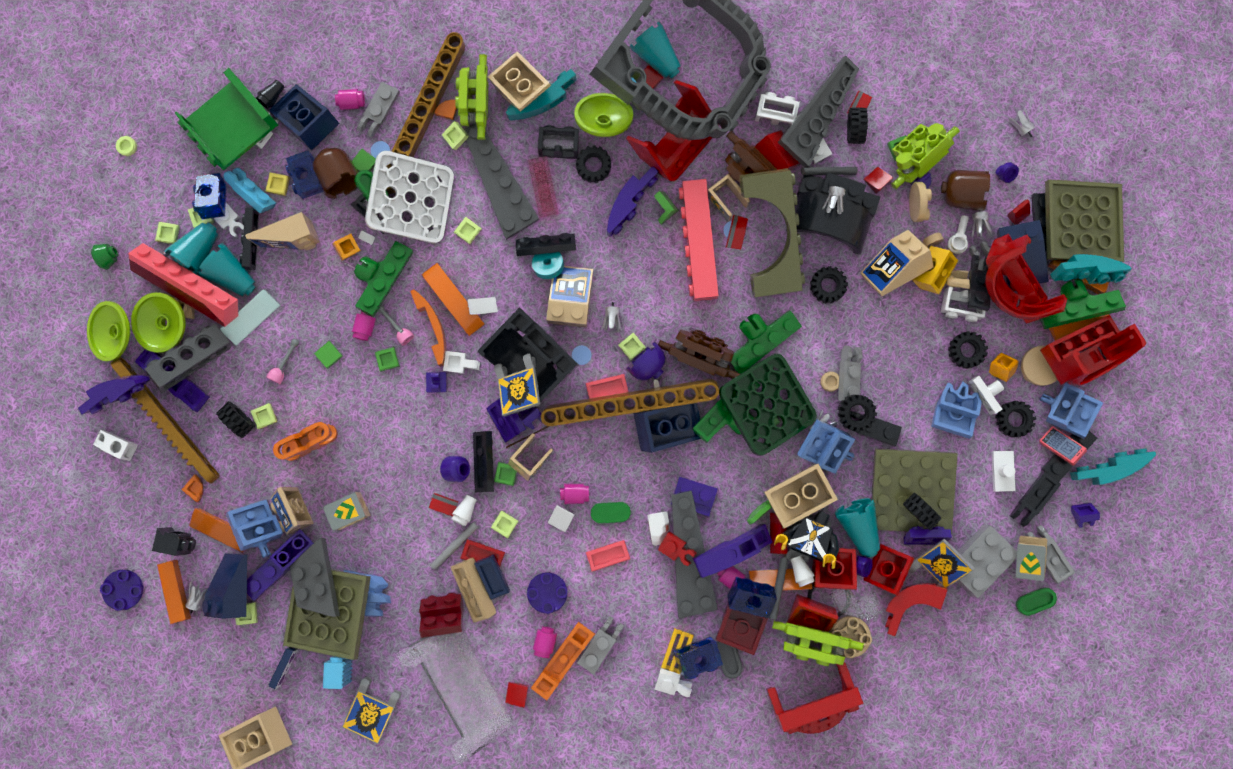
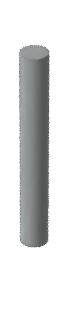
M472 522L430 566L437 570L479 527Z

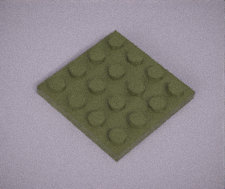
M1052 179L1045 181L1047 260L1068 261L1073 255L1088 254L1124 262L1122 184Z
M875 448L871 501L874 500L878 530L908 532L912 527L917 526L928 529L903 505L915 492L942 518L934 527L951 529L952 534L958 454L955 452Z
M331 569L340 614L337 617L297 607L294 588L292 587L283 646L357 660L371 576Z

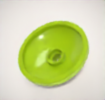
M596 93L584 97L577 103L574 118L577 125L583 131L597 137H612L625 132L633 122V109L630 104L627 105L614 94Z
M155 292L139 299L132 311L131 327L136 340L142 347L151 352H167L171 348H175L183 338L186 326L185 315L180 304L172 296Z
M104 301L97 304L90 313L87 323L89 347L92 353L102 361L118 359L126 350L130 340L129 319L123 308L112 301Z

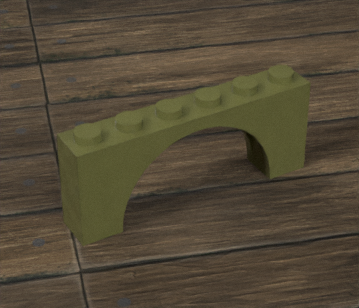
M786 168L739 175L741 196L744 198H760L774 204L781 212L787 229L786 243L778 259L766 269L750 274L752 294L754 297L803 291L802 285L805 284V277L800 269V265H803L802 253H799L798 245H801L800 233H797L796 227L799 225L798 213L795 214L797 196L796 193H793L792 186L795 185L794 173H791V170Z

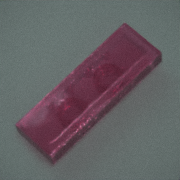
M547 156L529 159L528 164L539 217L559 214Z

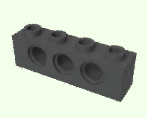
M216 324L208 325L201 329L200 333L195 337L185 339L178 348L168 350L164 357L151 361L145 368V371L159 391L163 393L231 348L230 342ZM205 342L210 344V346L205 349L199 347L202 343ZM185 354L193 355L189 360L182 359ZM168 365L175 366V369L172 371L164 370Z

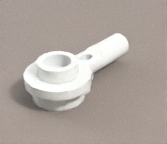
M965 215L961 216L957 233L948 240V248L954 254H961L968 247L965 231L969 217Z

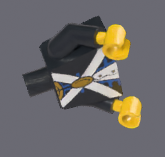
M818 511L815 520L805 517L803 521H797L782 534H778L774 545L778 542L782 543V550L786 548L788 543L789 549L823 562V567H825L826 563H831L832 569L835 568L839 552L837 536L833 533L831 527L826 526L830 515L822 511Z

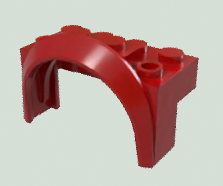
M1007 234L993 241L986 258V264L989 268L986 274V288L992 301L1002 311L1013 317L1023 319L1026 324L1064 312L1067 303L1066 296L1062 294L1047 300L1046 293L1021 255L1026 252L1027 244L1031 243L1029 236L1025 235L1012 240L1010 235ZM1003 275H1007L1008 279L1010 280L1012 290L1006 284Z
M1108 315L1046 345L1040 351L1060 385L1067 382L1071 385L1081 386L1116 368L1141 350L1147 342L1135 323L1120 331L1112 317ZM1090 346H1093V347H1091V348H1089V349H1087V350H1085V351L1079 353L1080 351H1082V350H1084V349H1086V348H1088V347H1090ZM1098 347H1100L1102 354L1106 357V360L1101 355L1100 351L1098 350Z
M845 662L843 665L837 664L842 682V691L786 711L782 708L776 688H766L777 722L783 732H788V734L797 731L807 734L821 733L839 724L847 712L851 713L860 709L859 705L864 703L858 687H855Z

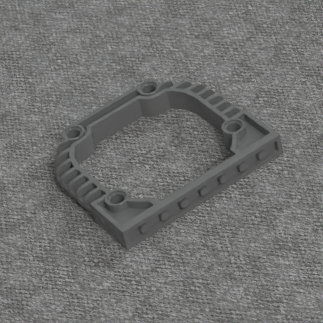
M642 0L589 75L627 105L630 102L634 104L648 118L653 119L657 125H660L666 132L675 135L677 138L699 140L711 136L718 139L729 130L733 131L739 123L737 121L738 117H742L748 110L746 106L748 102L751 103L758 95L756 92L758 87L761 88L767 81L766 75L771 68V63L765 56L766 47L764 48L762 32L760 33L756 21L754 22L749 17L750 15L741 10L739 5L736 6L732 0H682L688 7L700 6L730 30L740 41L745 53V58L740 65L742 79L725 105L715 108L705 118H696L680 111L646 83L645 71L640 67L634 66L630 47L624 43V40L632 30L635 32L642 23L639 19L642 15L646 17L653 8L650 6L653 0Z

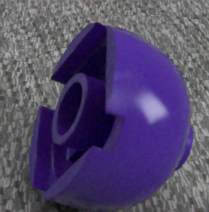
M656 342L652 343L654 346L652 349L647 347L632 361L634 365L632 368L627 366L626 370L636 379L641 381L649 380L652 377L657 379L664 372L662 367L665 364L666 357Z

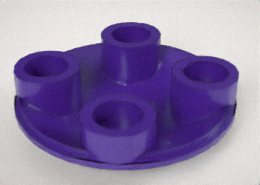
M117 570L107 576L100 587V592L104 602L112 609L117 611L128 610L140 601L143 595V583L140 577L133 571Z
M545 572L538 574L530 581L527 588V598L530 605L541 613L549 614L558 611L567 599V586L564 580L554 573Z

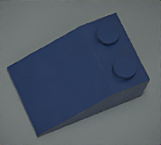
M297 84L269 110L279 122L311 151L340 124L325 106Z
M1040 220L998 228V238L1007 234L1010 235L1012 240L1025 235L1029 236L1031 243L1027 244L1026 252L1021 255L1039 284L1049 282L1044 237ZM1006 275V284L1010 289H1012L1010 285V280Z
M698 403L633 413L641 451L652 453L701 439L692 430L700 420Z
M224 554L205 594V601L202 604L204 616L220 619L246 617L248 554Z

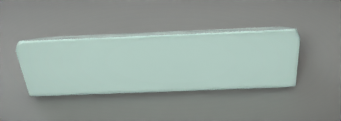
M263 289L238 312L237 318L227 326H222L220 330L237 346L281 305L268 291Z

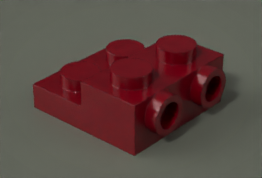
M449 593L441 597L431 595L426 599H421L419 609L421 617L419 633L421 638L462 632L464 605L461 594Z
M734 598V601L729 600L715 640L755 655L769 616L764 614L765 610L753 606V609L745 607L746 602L736 598Z

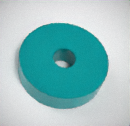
M560 252L536 254L532 259V267L534 273L539 278L553 279L563 271L564 260Z

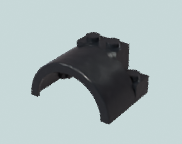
M827 173L824 179L813 175H803L797 193V205L795 206V214L798 213L799 225L796 226L797 232L815 233L836 239L852 248L853 253L860 255L871 220L875 216L880 196L864 192L866 184L832 173ZM838 183H840L839 187L845 189L843 212L841 215L837 212V201L835 207L829 213L826 212L828 202L825 208L822 209L829 196V188L837 186Z
M520 307L478 350V353L494 366L500 363L502 367L505 366L507 368V375L525 370L523 356L531 354V357L536 359L535 370L540 403L563 379H566L579 366L567 351ZM517 331H521L525 335L522 337Z

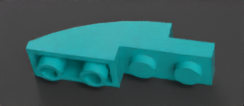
M569 69L567 72L563 71L560 73L557 80L521 112L513 105H510L506 111L507 118L510 121L530 118L542 114L567 99L564 90L577 80L575 72Z
M1076 254L1067 262L1061 263L1050 276L1053 281L1082 280L1086 278L1089 284L1117 283L1124 280L1132 268L1125 263L1111 258Z
M1147 448L1134 450V454L1127 455V451L1114 453L1115 457L1108 458V463L1096 464L1094 469H1089V466L1076 467L1075 472H1070L1071 480L1092 478L1093 485L1111 483L1132 475L1143 468L1156 456V452H1147Z

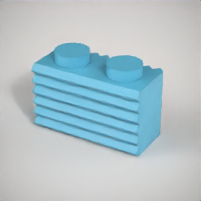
M336 656L330 657V660L324 663L323 688L342 689L351 683V674L353 673L351 671L353 669L351 662L353 660Z

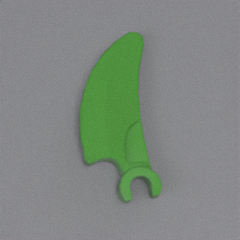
M768 500L759 505L746 520L749 525L758 521L772 508Z

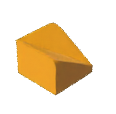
M351 233L332 243L342 261L361 251Z
M1000 353L991 362L989 373L1007 382L1016 372L1019 361Z

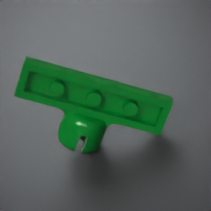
M395 241L382 262H377L367 256L359 260L362 264L356 265L354 274L356 278L366 282L368 285L356 303V309L374 318L412 256L413 249Z
M1074 280L1075 287L1071 281L1061 287V295L1064 294L1067 298L1064 312L1041 318L1040 321L1043 328L1048 329L1124 311L1126 305L1119 290L1090 295L1084 282Z
M790 310L770 325H766L758 314L748 316L747 319L749 321L743 320L739 326L747 338V342L734 352L733 359L729 363L736 372L743 373L802 327Z
M755 382L754 384L755 390H757L760 386L758 382ZM735 391L732 392V397H731V398H734V397H735V394H736ZM721 398L692 428L705 443L723 425H728L736 434H741ZM748 412L749 417L752 420H755L754 417Z

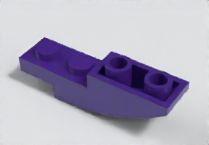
M653 166L640 180L633 175L620 191L608 220L607 235L609 237L613 234L616 236L623 229L622 224L626 220L631 221L637 214V204L634 203V200L638 202L645 194L643 191L648 186L652 188L658 181V170Z
M131 375L100 383L86 391L90 399L79 406L78 410L81 415L89 412L96 414L103 409V405L116 401L123 403L132 398V393L143 390L145 388L144 384L150 381L149 376Z
M760 524L731 541H724L695 557L693 560L700 577L703 578L732 567L760 553L762 548L773 542L766 524Z
M301 529L269 557L270 559L247 579V594L253 601H256L266 590L279 581L290 570V566L314 544Z

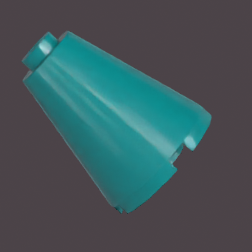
M657 22L658 27L654 28L653 25L635 39L637 44L633 46L631 43L629 47L664 78L670 77L672 79L680 73L679 68L681 65L661 22Z
M209 222L207 224L201 223L166 248L163 255L166 257L170 256L174 262L199 275L197 271L201 270L199 268L209 255L218 237L216 233L217 228Z
M223 243L219 244L220 250L217 252L213 250L205 258L199 267L202 270L197 271V274L242 297L245 294L249 296L256 288L254 286L255 280L242 267V264L229 248Z
M870 498L854 500L851 502L853 505L846 509L842 505L835 511L836 518L860 554L866 557L877 555V551L880 550V541L874 500L871 501Z

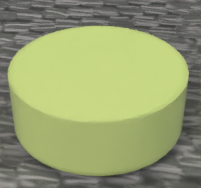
M123 136L117 140L116 150L123 156H131L137 150V143L131 137Z

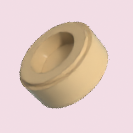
M934 233L923 240V244L930 248V246L943 242L944 238L941 233Z
M835 372L825 373L820 380L822 388L828 392L837 390L839 388V375Z

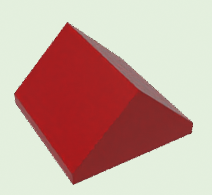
M781 130L766 135L754 146L777 170L786 168L792 170L800 165L778 143L783 135Z
M880 544V550L877 551L878 554L872 559V570L863 580L898 596L914 558Z
M839 548L834 569H832L831 563H826L825 567H823V562L813 559L812 572L815 575L813 576L815 588L857 590L856 549Z
M797 594L787 623L829 632L838 620V614L834 607Z

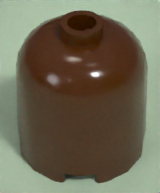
M325 148L321 150L313 161V169L325 195L328 198L336 199V195L344 193L346 196L355 191L357 187L354 179L358 171L348 154L340 148Z
M954 170L948 175L946 182L942 181L941 193L944 194V199L949 206L977 211L985 210L987 200H984V195L990 189L989 171Z

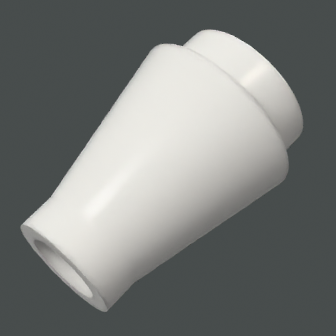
M466 495L452 513L453 517L451 520L466 527L467 523H470L477 500Z
M802 555L791 559L795 582L798 583L799 587L815 581L813 578L815 575L804 561Z

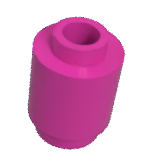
M358 89L338 90V94H335V104L340 107V110L365 107L364 92L358 91Z
M362 311L361 314L357 313L352 328V337L368 341L369 337L372 336L376 318Z
M564 484V488H560V500H564V504H584V502H589V486H584V484Z
M734 566L717 573L719 576L718 581L733 592L736 590L740 593L748 582L745 574Z
M542 626V629H537L533 646L535 656L550 658L557 637V633L554 632L553 628Z

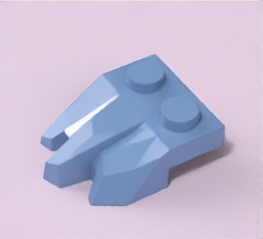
M964 381L958 390H954L953 385L947 383L935 407L931 427L970 439L973 436L976 418L980 414L982 401L979 394L975 392L972 395H968L969 385Z
M344 570L343 572L371 576L365 616H383L380 605L391 603L390 596L382 593V591L389 584L380 576Z

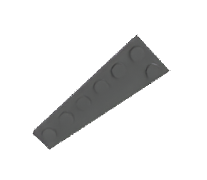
M846 55L841 58L778 141L804 167L811 165L823 137L828 132L831 121L836 116L835 113L839 105L842 104L846 92L859 71V68Z
M475 122V124L473 123L464 129L469 135L466 141L507 240L540 219L486 131L485 140L477 139V125Z
M692 491L672 494L673 534L685 541L686 545L684 548L694 550L697 553L695 557L705 553ZM690 554L686 555L687 560L691 562L689 566L684 565L680 557L675 560L679 619L718 610L711 576L700 577L693 560L695 557H692Z

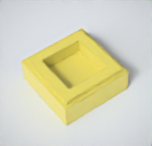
M270 172L265 191L286 196L290 177Z

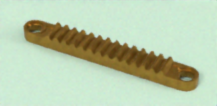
M122 357L110 363L120 377L137 375ZM144 384L145 388L143 390L132 393V398L137 399L136 403L143 405L141 409L148 411L146 416L153 417L151 422L158 423L156 428L163 429L161 434L167 435L166 440L173 442L171 446L178 448L176 452L183 454L181 458L188 460L187 465L194 466L199 474L210 484L220 477L219 473L150 389Z

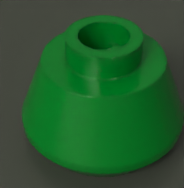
M95 244L91 249V255L97 266L101 269L108 270L117 261L119 256L116 248L109 244Z

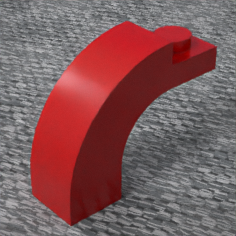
M917 583L902 589L898 596L895 595L886 609L887 612L894 614L893 617L889 615L885 627L889 628L887 634L896 636L904 612L913 605L926 604L941 610L948 588L932 583Z

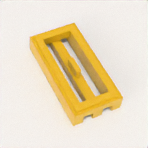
M674 628L661 668L681 674L694 635ZM677 634H680L672 662L669 666L667 662ZM684 637H688L679 666L675 668L674 666Z

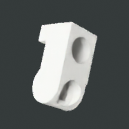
M100 430L93 445L119 459L128 461L131 460L138 446L134 442L105 430Z

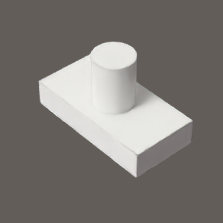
M980 376L968 381L973 391L979 394L982 404L990 415L1002 410L994 396L1004 390L1003 385L998 380L989 386L985 385Z
M992 451L993 492L1015 491L1014 451Z

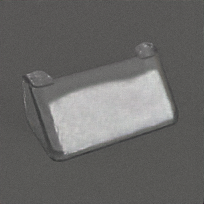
M463 626L462 632L419 638L395 653L400 663L406 668H412L421 664L462 738L457 740L451 748L452 756L457 765L471 758L511 728L514 720L513 715Z

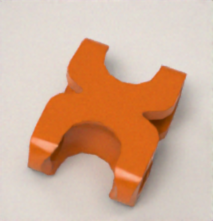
M323 422L314 423L302 429L299 433L290 435L275 443L273 453L278 459L297 460L313 450L333 442L338 435L337 429L333 425Z

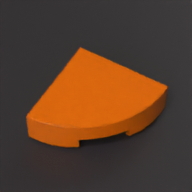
M455 100L442 102L436 108L434 114L454 120L457 111Z
M194 474L182 488V491L196 502H199L203 495V484H201L202 481L199 476Z

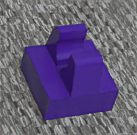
M426 372V392H447V372Z
M532 407L518 413L523 424L530 429L535 428L532 424L535 419L542 423L541 412L537 407Z
M1092 503L1071 506V512L1079 528H1083L1084 522L1094 526L1095 521L1100 520V513Z

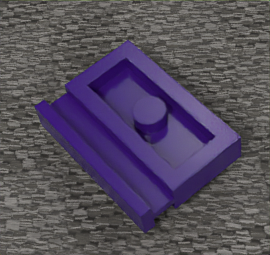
M500 398L486 408L505 443L526 430L517 413L502 416Z
M679 477L674 494L691 490L696 513L710 516L718 489Z
M920 526L912 527L904 536V545H936L943 539L948 542L952 538L951 529L933 527L929 530Z

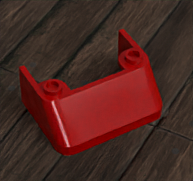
M678 80L674 81L675 86L682 95L676 104V108L696 118H705L712 112L697 87ZM667 132L655 146L650 141L643 142L631 136L626 137V140L639 158L650 167L653 166L661 176L670 181H676L712 139L709 136L705 139L687 140L677 138L675 135Z

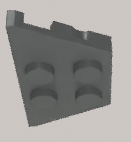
M319 538L290 566L296 605L302 609L337 617L340 614L326 538Z

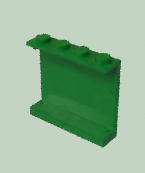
M230 68L223 72L230 80V83L185 119L177 111L175 112L176 116L180 119L177 123L185 131L189 130L187 135L194 143H199L197 145L198 149L204 155H209L207 160L214 167L218 165L223 171L278 126V123Z

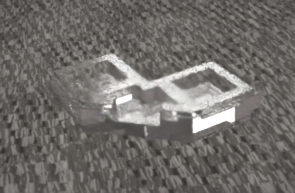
M837 589L829 594L838 612L869 621L885 611L874 592L859 601L856 600L851 590Z

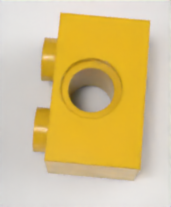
M930 246L929 249L934 267L912 279V281L922 290L940 294L958 259L950 250Z

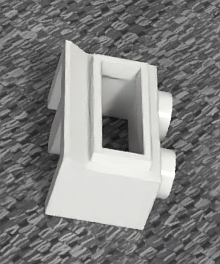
M772 92L761 94L755 121L759 122L761 117L771 119L772 125H778L779 121L791 125L797 117L800 102L791 96H785L784 98L776 97L777 95ZM764 103L792 108L793 112L790 114L763 107Z
M950 286L944 289L941 313H946V317L958 318V316H962L968 322H977V320L985 318V310L976 309V312L949 308L950 300L968 303V290H963L962 292L952 291L953 287Z

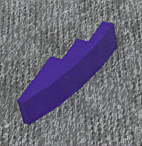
M144 349L135 360V363L145 371V368L151 361L159 360L162 357L156 352ZM168 365L165 367L164 370L172 371L175 369V367L173 365ZM187 377L168 389L175 397L181 399L195 412H198L210 398L209 395Z

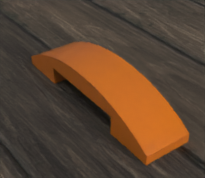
M438 263L421 274L469 336L485 325L477 314L470 315L468 302Z
M411 290L410 292L419 312L426 310L438 341V344L431 346L438 365L442 367L444 366L447 349L446 338L440 319L427 300L417 291Z
M578 621L534 682L531 689L545 700H548L595 633Z

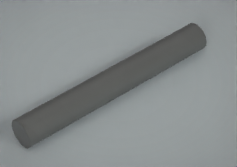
M802 167L801 169L802 175H826L827 173L856 175L858 172L857 167Z
M780 558L769 614V619L777 620L788 564V559Z

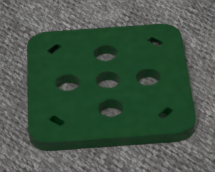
M781 354L770 355L723 384L719 390V396L750 450L757 456L765 455L812 425L817 418L814 407L786 359ZM755 382L762 384L761 392H757L754 389ZM781 389L786 390L788 394L786 400L780 397ZM735 391V392H736L735 397H734V398H731V397H732V392ZM766 399L772 402L771 410L766 409L764 406ZM750 409H754L757 413L755 420H752L748 415ZM776 416H779L783 421L781 427H777L774 423ZM759 438L764 439L763 443L758 442Z

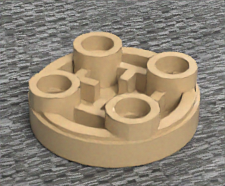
M914 182L910 189L909 212L913 222L929 220L930 217L928 201H931L932 192L931 189H926V185L923 182Z
M1045 346L1031 348L1026 351L1021 360V371L1024 379L1037 386H1046L1057 381L1055 374L1040 351Z
M845 616L838 619L830 629V633L864 643L862 651L850 648L845 649L844 653H840L847 658L862 655L872 642L867 624L854 616Z

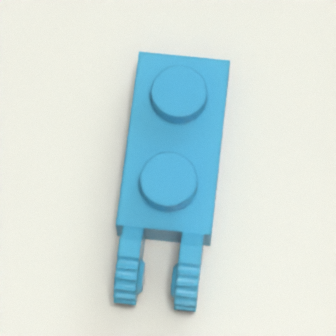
M235 168L232 172H224L225 181L257 212L263 213L275 207L276 202L253 181L247 178L243 170Z

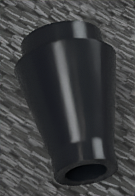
M275 80L259 91L256 99L266 109L270 106L273 107L285 87L280 81Z

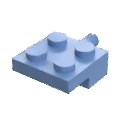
M1065 383L1056 398L1043 393L1040 401L1051 405V411L1046 422L1083 439L1086 438L1103 402L1085 395V391L1068 383Z
M817 419L797 455L810 462L819 464L822 469L836 474L844 458L849 461L853 460L854 453L849 452L855 438L849 433Z
M267 500L226 513L240 551L259 547L262 558L271 555L267 543L279 539L283 532L276 515H272Z

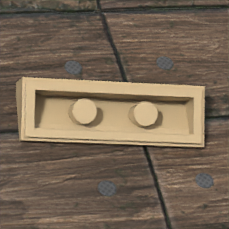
M470 558L452 565L451 570L473 622H478L490 618L496 614V610L474 565L475 560Z

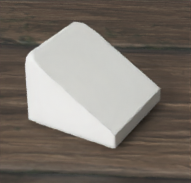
M557 505L548 523L566 532L575 514Z

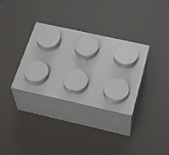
M983 525L958 551L975 569L958 580L957 583L971 597L979 598L1017 558V550L991 525Z

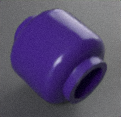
M447 456L441 462L440 473L443 479L448 482H463L469 476L470 465L468 460L462 456Z

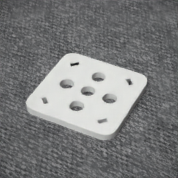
M391 151L380 152L375 160L365 215L367 226L373 230L428 243L441 241L444 236L454 179L452 170L444 165ZM391 163L392 167L388 169L386 166ZM410 173L418 176L416 184L409 181L408 176ZM391 187L395 190L396 195L394 198H389L386 195V188ZM407 192L414 194L415 201L413 203L406 201L405 194ZM426 197L433 199L434 205L432 208L425 205L424 200ZM404 211L411 214L412 219L410 222H405L402 219ZM379 213L383 220L380 221L376 214ZM430 226H432V227L434 228V229H432L431 231H429V230L427 229V228H429Z

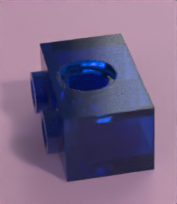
M309 150L286 158L288 165H285L286 171L293 178L294 183H291L296 195L298 194L304 199L324 192L314 172V157ZM308 172L306 178L300 179L302 173Z
M221 174L196 176V184L193 185L195 200L192 201L194 211L199 214L201 219L225 216L226 183Z
M739 577L735 578L727 595L729 609L764 618L769 617L777 600L773 586Z
M711 637L673 650L679 672L685 679H694L700 673L715 671L719 666L723 665L717 642ZM698 656H702V660L699 663H695V659Z

